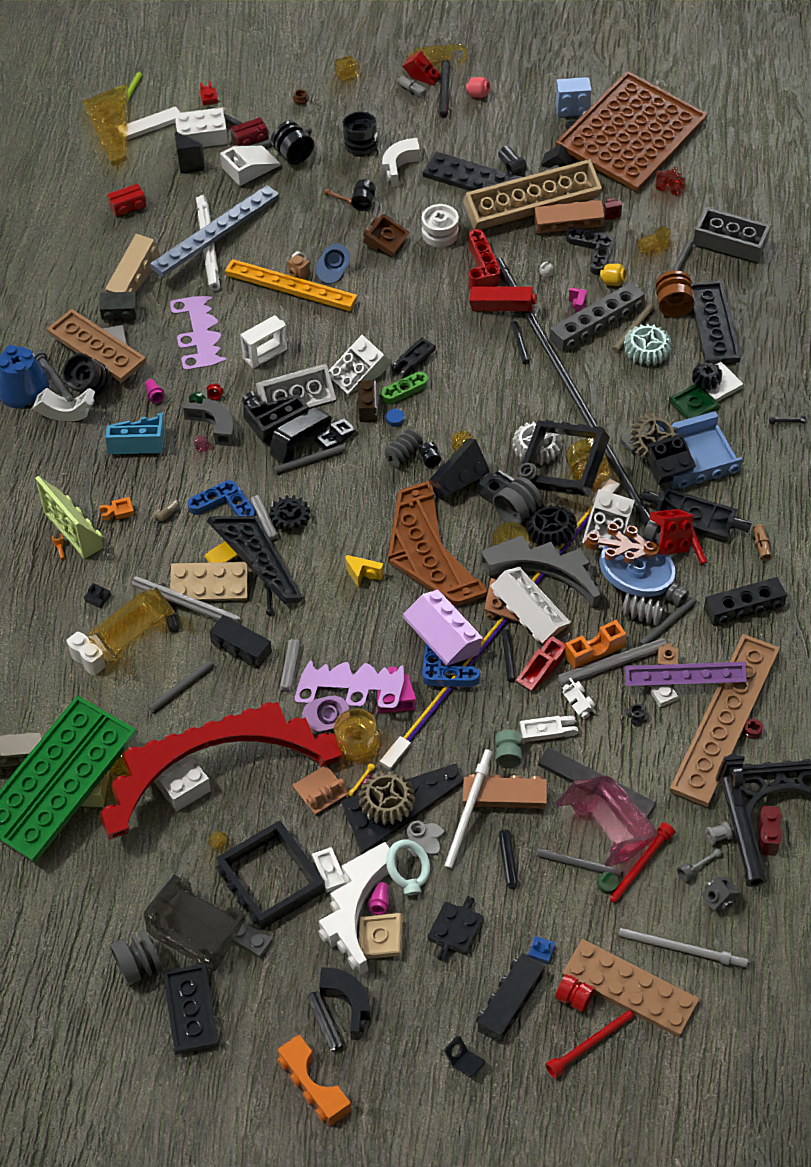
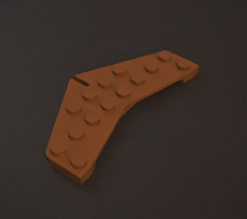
M426 481L400 490L397 497L388 553L390 564L429 590H439L452 605L460 606L486 597L488 591L485 585L478 578L475 579L443 547L440 541L434 492L430 482Z

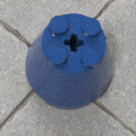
M9 345L0 354V400L8 407L22 409L26 405L35 403L37 395L46 388L49 389V380L30 349Z

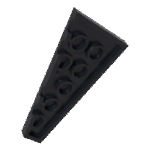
M209 516L207 523L283 603H300L303 597L257 516Z

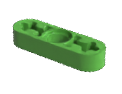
M416 372L383 388L381 392L382 401L385 404H394L425 389L428 386V376L424 372ZM408 386L409 389L401 390L400 387Z

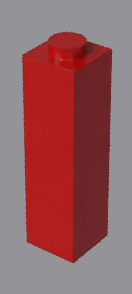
M471 287L469 302L472 311H533L534 304H537V294H534L533 287Z

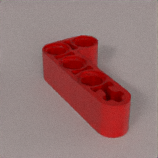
M479 229L471 230L469 233V249L477 267L472 268L468 272V287L471 289V287L498 286L500 283V267L485 234Z

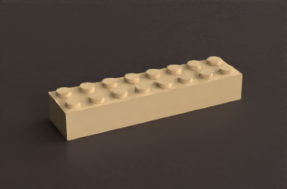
M589 159L467 192L463 202L473 229L480 230L534 215L535 207L571 204L597 198L602 187Z

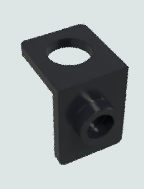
M458 1035L444 1048V1053L452 1067L469 1077H473L486 1064L483 1058L468 1051L462 1038ZM459 1044L460 1050L458 1054L452 1056L453 1047Z

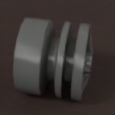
M518 477L509 483L506 488H503L494 495L493 505L499 516L506 523L517 527L527 520L531 512H536L537 508H542L543 499L531 481L524 477Z
M145 929L139 931L141 941H138L135 934H131V946H128L124 939L110 944L116 964L127 986L141 981L139 971L141 969H144L146 974L151 976L150 965H153L157 973L162 971L157 947Z

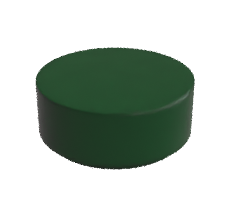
M612 872L602 873L598 877V889L602 893L612 894L619 886L618 877Z

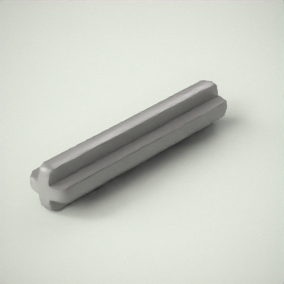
M252 496L251 504L270 540H276L278 533L260 496Z
M290 639L288 643L280 683L282 691L291 690L300 645L297 639Z

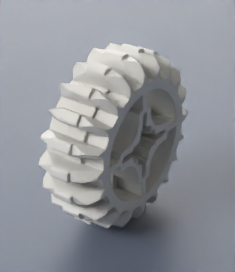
M534 421L531 424L526 423L525 426H520L519 430L515 432L513 449L516 456L520 458V461L524 459L536 423ZM546 433L536 463H539L541 466L543 462L549 464L550 460L554 461L556 456H559L562 448V438L559 434Z

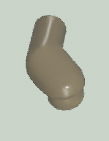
M173 500L164 509L156 510L154 518L159 522L165 521L179 508V503Z

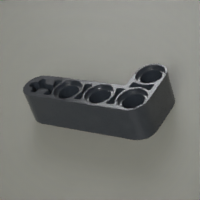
M314 407L280 426L272 436L270 455L283 464L290 462L294 456L295 446L325 430L331 423V415L318 407Z

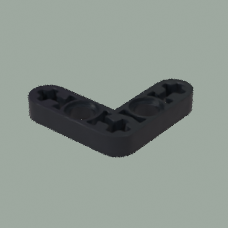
M570 228L566 231L567 243L595 249L590 262V271L592 274L600 275L601 270L608 264L614 245L613 237L578 228ZM587 238H592V239H594V240H593V241H587V240H585V239H587ZM604 253L606 256L601 257L598 254Z

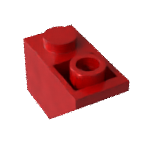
M422 51L410 56L402 66L412 79L429 85H433L440 77V73Z

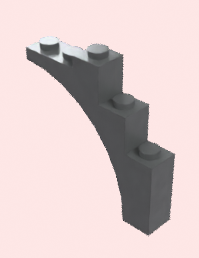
M521 535L481 551L480 563L488 576L516 567H520L523 571L547 574L572 586L587 600L591 607L599 605L601 590L593 583L592 576L588 571L590 565L589 557L580 548L564 555H560L558 548H555L552 542L531 549L530 543L525 541Z

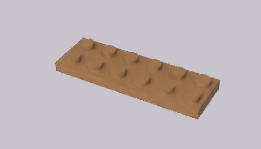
M73 309L69 310L47 328L49 335L76 353L87 354L105 364L109 369L110 375L121 383L147 362L145 356Z
M584 939L580 941L562 972V977L568 973L578 978L579 984L585 982L595 987L594 994L627 1011H632L634 1015L680 1038L699 1002V998Z

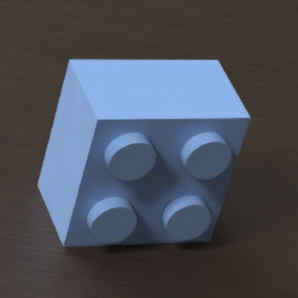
M589 77L557 79L555 101L557 116H582L584 111L590 108L591 87Z

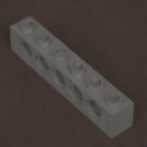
M630 282L550 328L549 340L562 352L571 349L581 341L587 340L588 337L599 333L602 329L641 309L644 306L645 293Z

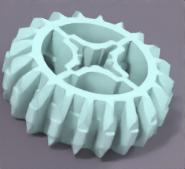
M640 324L639 327L634 326L633 330H629L625 336V354L628 355L629 359H633L634 363L639 362L640 366L643 363L647 364V366L649 364L655 366L657 362L661 364L671 353L672 343L670 335H667V330L662 331V327L656 328L655 325L649 326L647 324L643 326Z

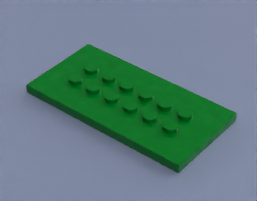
M77 695L0 789V841L36 863L138 735V731Z

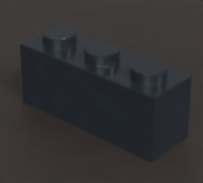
M224 615L209 631L211 642L215 647L223 648L230 655L243 659L248 665L259 668L272 652L270 640Z

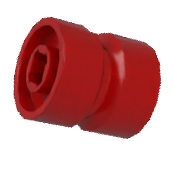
M567 973L560 982L555 999L564 1004L570 1002L572 1008L583 1013L593 997L595 987L585 982L579 984L578 978Z

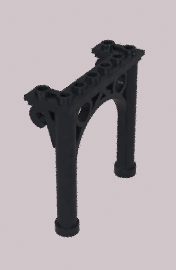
M731 754L723 757L715 779L723 786L745 870L744 879L748 887H758L767 882L752 826V808L762 798L780 792L799 793L811 798V788L802 782L803 779L811 778L810 759L793 762L786 760L780 763L765 762L752 765L749 763L743 764L745 760L744 755ZM788 778H798V779H797L796 784H795V781L789 780ZM774 779V781L770 782L768 787L766 788L765 780ZM756 783L760 786L761 790L758 793L746 789L745 784ZM743 797L750 799L747 808H745Z

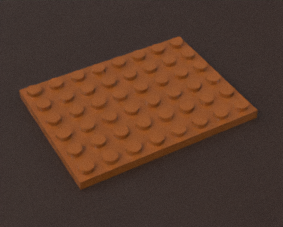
M626 71L556 141L555 147L562 144L571 156L580 161L590 159L595 169L637 192L707 119L708 114L635 74Z

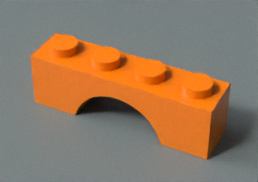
M300 1034L277 1049L279 1065L283 1070L287 1069L291 1074L289 1077L295 1087H301L304 1099L309 1105L313 1104L317 1109L315 1113L321 1122L326 1121L330 1127L352 1112L351 1102L338 1085L323 1087L310 1079L307 1073L313 1061V1054Z

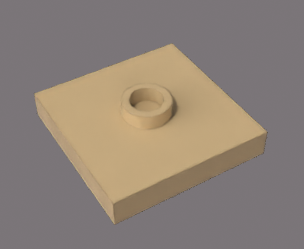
M401 913L360 917L359 947L366 959L401 956L403 915Z

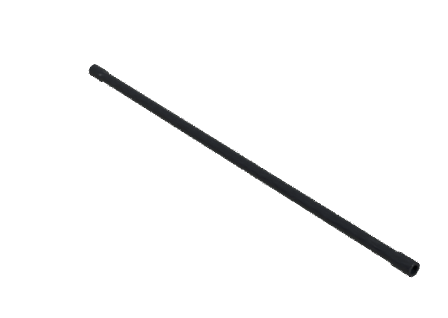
M496 258L500 267V275L507 286L518 287L503 258ZM522 311L588 427L598 426L532 311ZM608 443L604 455L629 498L635 500L633 505L646 527L649 522L650 512L642 500H640L637 491Z

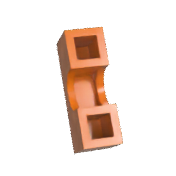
M614 620L599 627L598 634L589 641H586L582 635L565 643L564 657L573 669L588 665L624 648L626 632L618 621Z

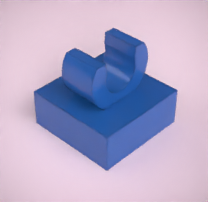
M535 936L528 956L548 965L555 948V942Z

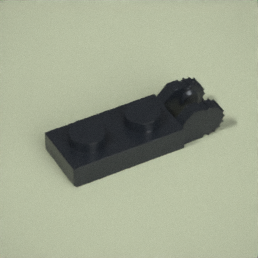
M421 337L393 364L392 371L397 373L403 364L406 365L400 372V376L405 378L410 374L411 370H414L436 350V345Z

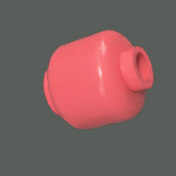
M473 77L466 84V92L472 98H485L491 90L490 82L485 77Z

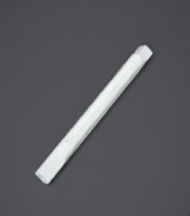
M204 195L196 198L200 230L211 223L209 206ZM212 243L203 249L209 287L212 291H218L220 289L215 246Z

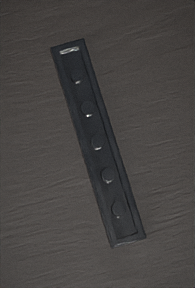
M549 747L538 761V766L644 821L648 819L656 806L655 801Z

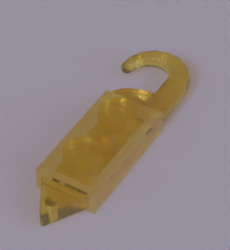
M462 44L418 47L407 55L406 58L408 59L409 56L422 51L431 63L450 60L453 51L462 50L464 56L458 61L461 63L467 59L468 49Z

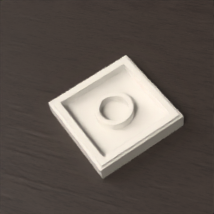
M722 362L716 364L722 370V382L718 385L717 389L711 388L710 392L708 389H705L717 402L743 388V383Z

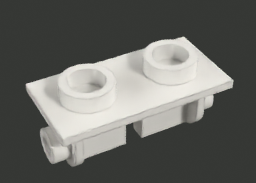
M569 678L572 684L563 686V694L571 704L576 700L578 701L572 705L578 716L586 719L591 711L596 715L597 713L593 708L596 705L589 696L587 698L584 696L583 692H585L583 686L579 681L575 683Z

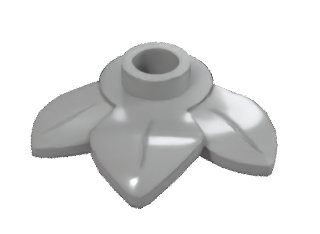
M414 821L407 827L408 840L419 844L427 854L439 853L440 845L437 838L444 833V830L439 825ZM417 830H418V831H420L421 833L416 834V833H414V831H417ZM407 848L412 856H418L413 850Z

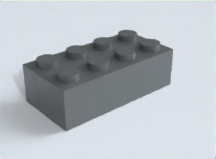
M706 207L695 229L693 244L759 262L769 239L771 225Z

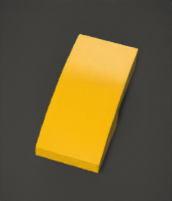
M223 542L206 553L204 557L209 563L231 562L232 559L239 557V555L226 542Z

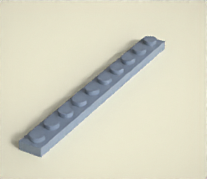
M266 185L151 262L150 268L160 276H165L279 198V193Z

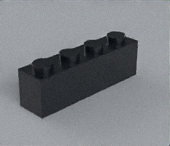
M524 953L518 959L515 958L509 968L511 971L507 976L504 975L498 985L500 987L497 993L493 992L487 1002L488 1007L485 1011L481 1010L476 1019V1022H478L477 1031L499 1044L503 1041L544 976L545 965Z

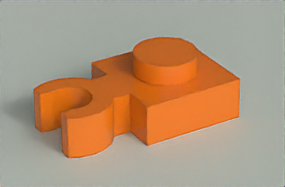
M130 497L111 501V506L101 505L99 507L100 512L103 513L101 514L103 520H109L112 516H115L116 520L134 516Z

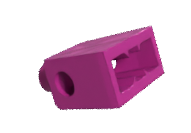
M389 667L387 670L390 674H393L398 668ZM404 673V682L397 706L394 708L378 706V713L416 710V699L408 674ZM378 690L377 704H378V700H379V697H380L381 690ZM391 693L383 697V703L391 704L395 700V696Z

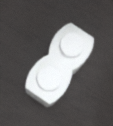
M76 632L67 639L71 657L76 662L83 664L84 669L88 673L97 675L106 668L102 650L97 645L90 643L86 635Z

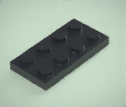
M206 963L162 971L175 1055L218 1047L219 1042Z

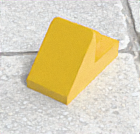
M346 555V569L357 587L360 586L363 576L369 579L382 580L384 575L383 563Z

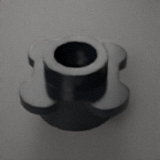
M633 704L625 711V714L631 718V723L635 725L649 718V714L646 713V709L642 704Z

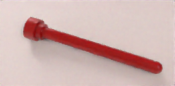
M665 822L661 823L657 829V837L610 896L612 903H616L661 844L674 836L676 832L671 825Z
M630 1010L626 1011L562 1058H552L545 1063L548 1073L554 1079L563 1074L566 1065L634 1017V1013Z

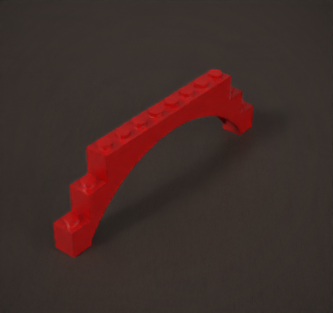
M267 702L262 704L260 708L254 710L249 708L236 716L234 714L227 715L218 722L209 721L203 727L197 729L196 727L188 728L179 735L173 733L166 736L163 740H151L145 746L128 748L123 754V762L129 776L122 775L117 777L112 782L111 787L118 806L113 804L103 808L100 819L108 840L128 834V823L131 815L149 786L176 762L208 747L233 742L275 744L310 757L319 762L320 767L340 761L342 752L334 733L328 735L327 733H322L314 739L306 717L302 719L296 717L287 723L279 703Z

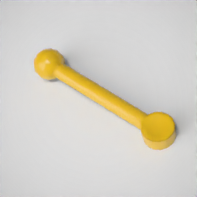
M374 764L367 766L366 772L354 788L349 791V796L354 797L357 789L368 774L375 770Z

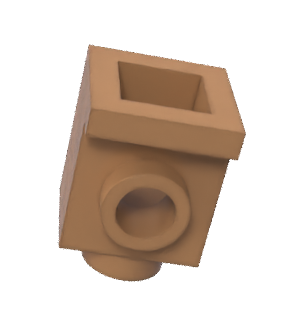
M296 254L288 261L289 274L287 275L307 280L311 276L310 262Z
M672 644L659 646L657 665L678 664L679 648H674Z

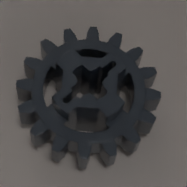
M286 495L285 499L279 497V502L274 501L273 507H270V519L273 525H277L278 530L284 528V532H287L288 529L294 532L296 527L301 530V525L306 526L307 520H310V507H308L307 501L303 502L302 497L298 500L295 495L292 498Z

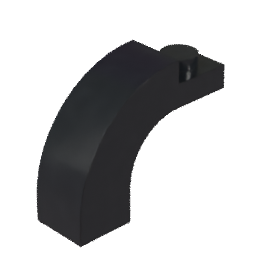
M321 967L319 983L321 997L339 998L350 1006L352 1010L351 1040H360V1032H365V1020H370L371 1018L369 998L364 986L356 977L346 971L337 968Z

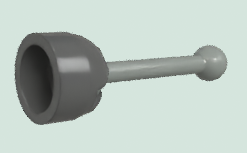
M715 849L713 854L693 866L686 863L677 867L679 878L683 882L691 880L695 875V869L715 857H720L722 855L721 850Z

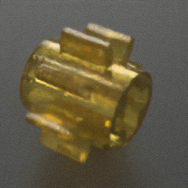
M460 430L459 433L455 432L451 437L453 440L451 442L452 448L457 451L466 439H473L472 435L467 431Z

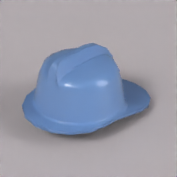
M332 244L325 249L316 265V274L321 281L333 283L342 276L350 261L348 249L341 244Z

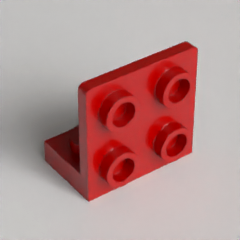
M680 509L650 512L649 520L661 526L658 554L666 555L689 551L694 515Z

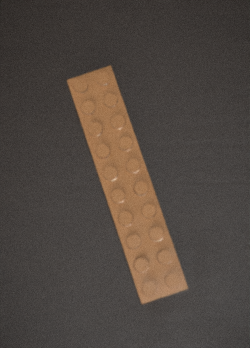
M742 634L730 662H746L747 682L719 683L671 784L669 792L703 806H709L719 784L715 777L723 757L733 753L745 723L776 660L780 647Z

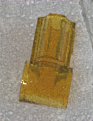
M662 226L657 228L654 234L637 240L639 251L643 254L656 248L667 249L670 246L671 231L668 227Z

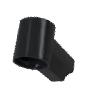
M504 146L498 152V157L506 165L508 173L517 175L527 170L525 159L518 157L511 148Z

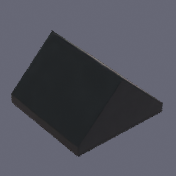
M175 132L180 174L203 171L205 169L202 144L181 133Z

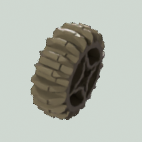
M652 412L650 416L644 414L643 419L639 417L637 423L632 425L634 429L630 431V434L634 436L629 439L635 443L631 445V448L637 447L635 454L641 452V459L647 456V461H649L648 447L644 443L650 444L678 435V433H674L678 427L672 428L671 425L674 421L667 422L668 416L662 419L661 413L655 416L654 412ZM650 424L649 433L641 435L642 428ZM658 426H660L665 432L660 431Z
M389 770L387 775H384L381 771L380 776L377 777L373 774L372 780L366 779V785H362L359 793V804L362 807V812L367 814L369 820L374 818L376 824L382 820L384 825L387 821H390L393 825L395 819L401 822L402 816L408 817L409 811H412L413 804L415 803V793L412 784L406 782L405 776L400 778L398 772L393 776ZM395 789L403 795V798L395 793ZM371 798L375 799V802H378L379 806L375 805L371 801Z

